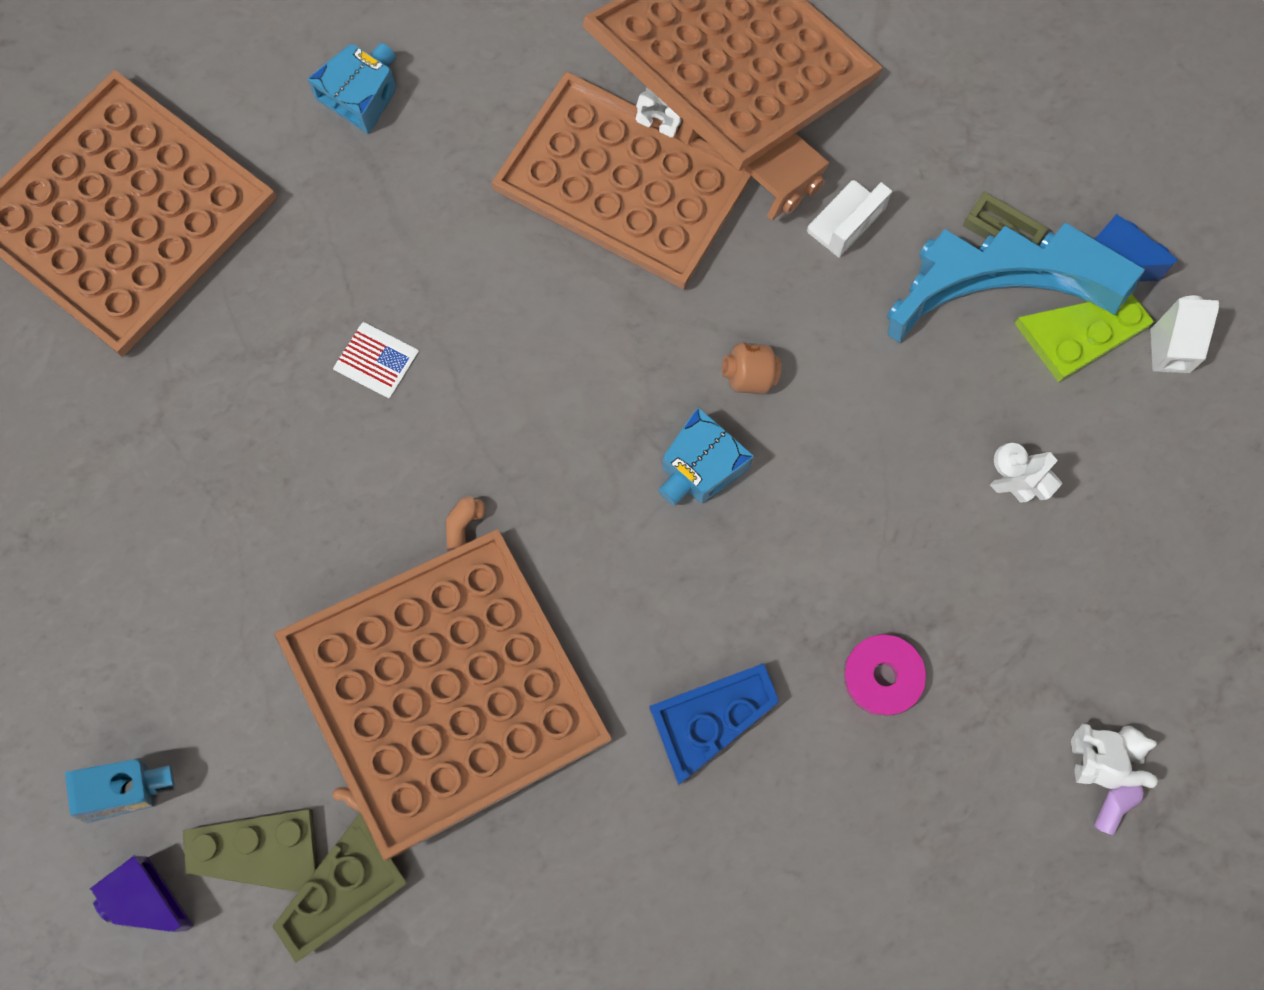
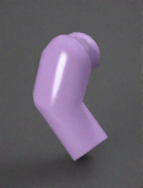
M1142 785L1138 787L1121 786L1116 789H1110L1094 826L1104 833L1114 835L1123 815L1141 803L1144 794Z

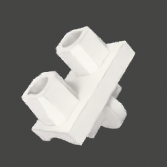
M1003 444L995 452L994 465L998 473L1004 477L994 480L990 486L996 493L1011 492L1020 503L1028 502L1035 495L1040 500H1047L1062 485L1061 480L1051 471V468L1058 460L1051 452L1028 456L1025 448L1020 444Z

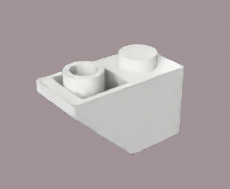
M1191 295L1179 298L1150 329L1152 371L1191 373L1206 359L1219 310V300H1203L1201 296Z

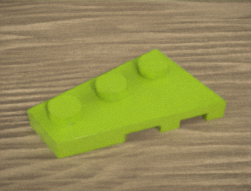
M1131 294L1115 315L1091 302H1085L1018 317L1014 324L1059 383L1145 331L1154 321L1134 295Z

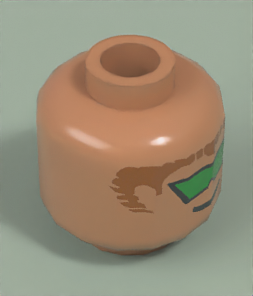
M738 343L733 347L730 355H725L723 358L722 376L728 378L729 386L735 392L765 394L772 386H776L779 382L781 360L768 345Z

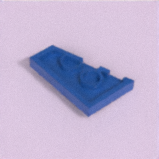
M764 663L649 706L678 786L778 704V697Z

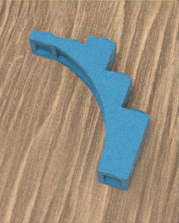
M1066 222L1056 234L1049 232L1040 246L1004 226L996 237L990 235L984 241L980 250L944 229L936 240L929 239L919 254V258L922 259L920 272L910 287L909 291L911 293L904 301L901 299L897 300L887 315V318L890 320L888 336L900 343L918 320L934 308L969 293L1001 287H1036L1055 290L1089 301L1115 315L1136 289L1145 269Z

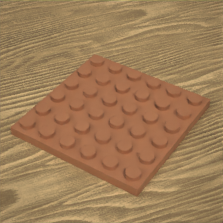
M613 0L585 15L582 26L738 171L876 80L883 69L880 64L807 0Z
M114 69L0 179V259L123 358L277 199L274 190Z
M498 529L274 632L275 638L384 862L610 743L612 740Z

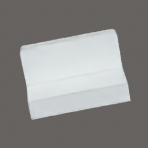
M852 180L808 225L807 232L840 258L886 209L892 190L881 182L872 192H869L857 181Z

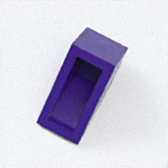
M131 857L90 888L96 898L93 905L100 917L106 922L111 921L115 925L168 932H183L194 926L149 857Z

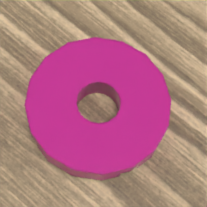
M885 634L868 637L853 648L845 661L844 683L846 691L854 703L869 714L878 716L901 714L916 704L924 691L926 671L923 659L911 644L900 637ZM886 665L893 670L895 674L893 685L882 686L877 683L874 678L876 666Z

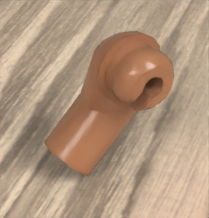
M472 496L464 497L459 500L446 518L448 552L466 544V526L472 519L478 520L485 514V504L482 500L474 499Z

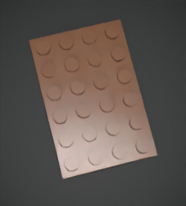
M566 71L491 182L492 190L684 290L753 177L744 169L740 171L735 169L711 145L698 137L689 145H686L677 137L679 128H677L676 134L673 137H669L660 133L659 128L663 121L655 117L652 118L653 122L650 127L636 121L638 110L636 106Z

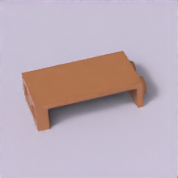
M682 120L677 137L683 143L689 145L696 137L699 138L700 135ZM795 133L743 169L776 197L767 214V217L773 221L783 212L790 214L807 194L812 197L820 190L825 182L822 176L829 162Z

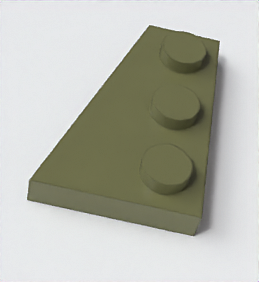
M309 809L183 830L185 869L187 874L299 892L318 868L313 812Z
M361 813L354 819L272 926L295 963L407 884L391 859L386 862L383 861Z

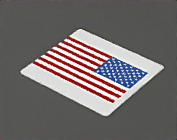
M362 322L333 367V370L390 398L419 350Z

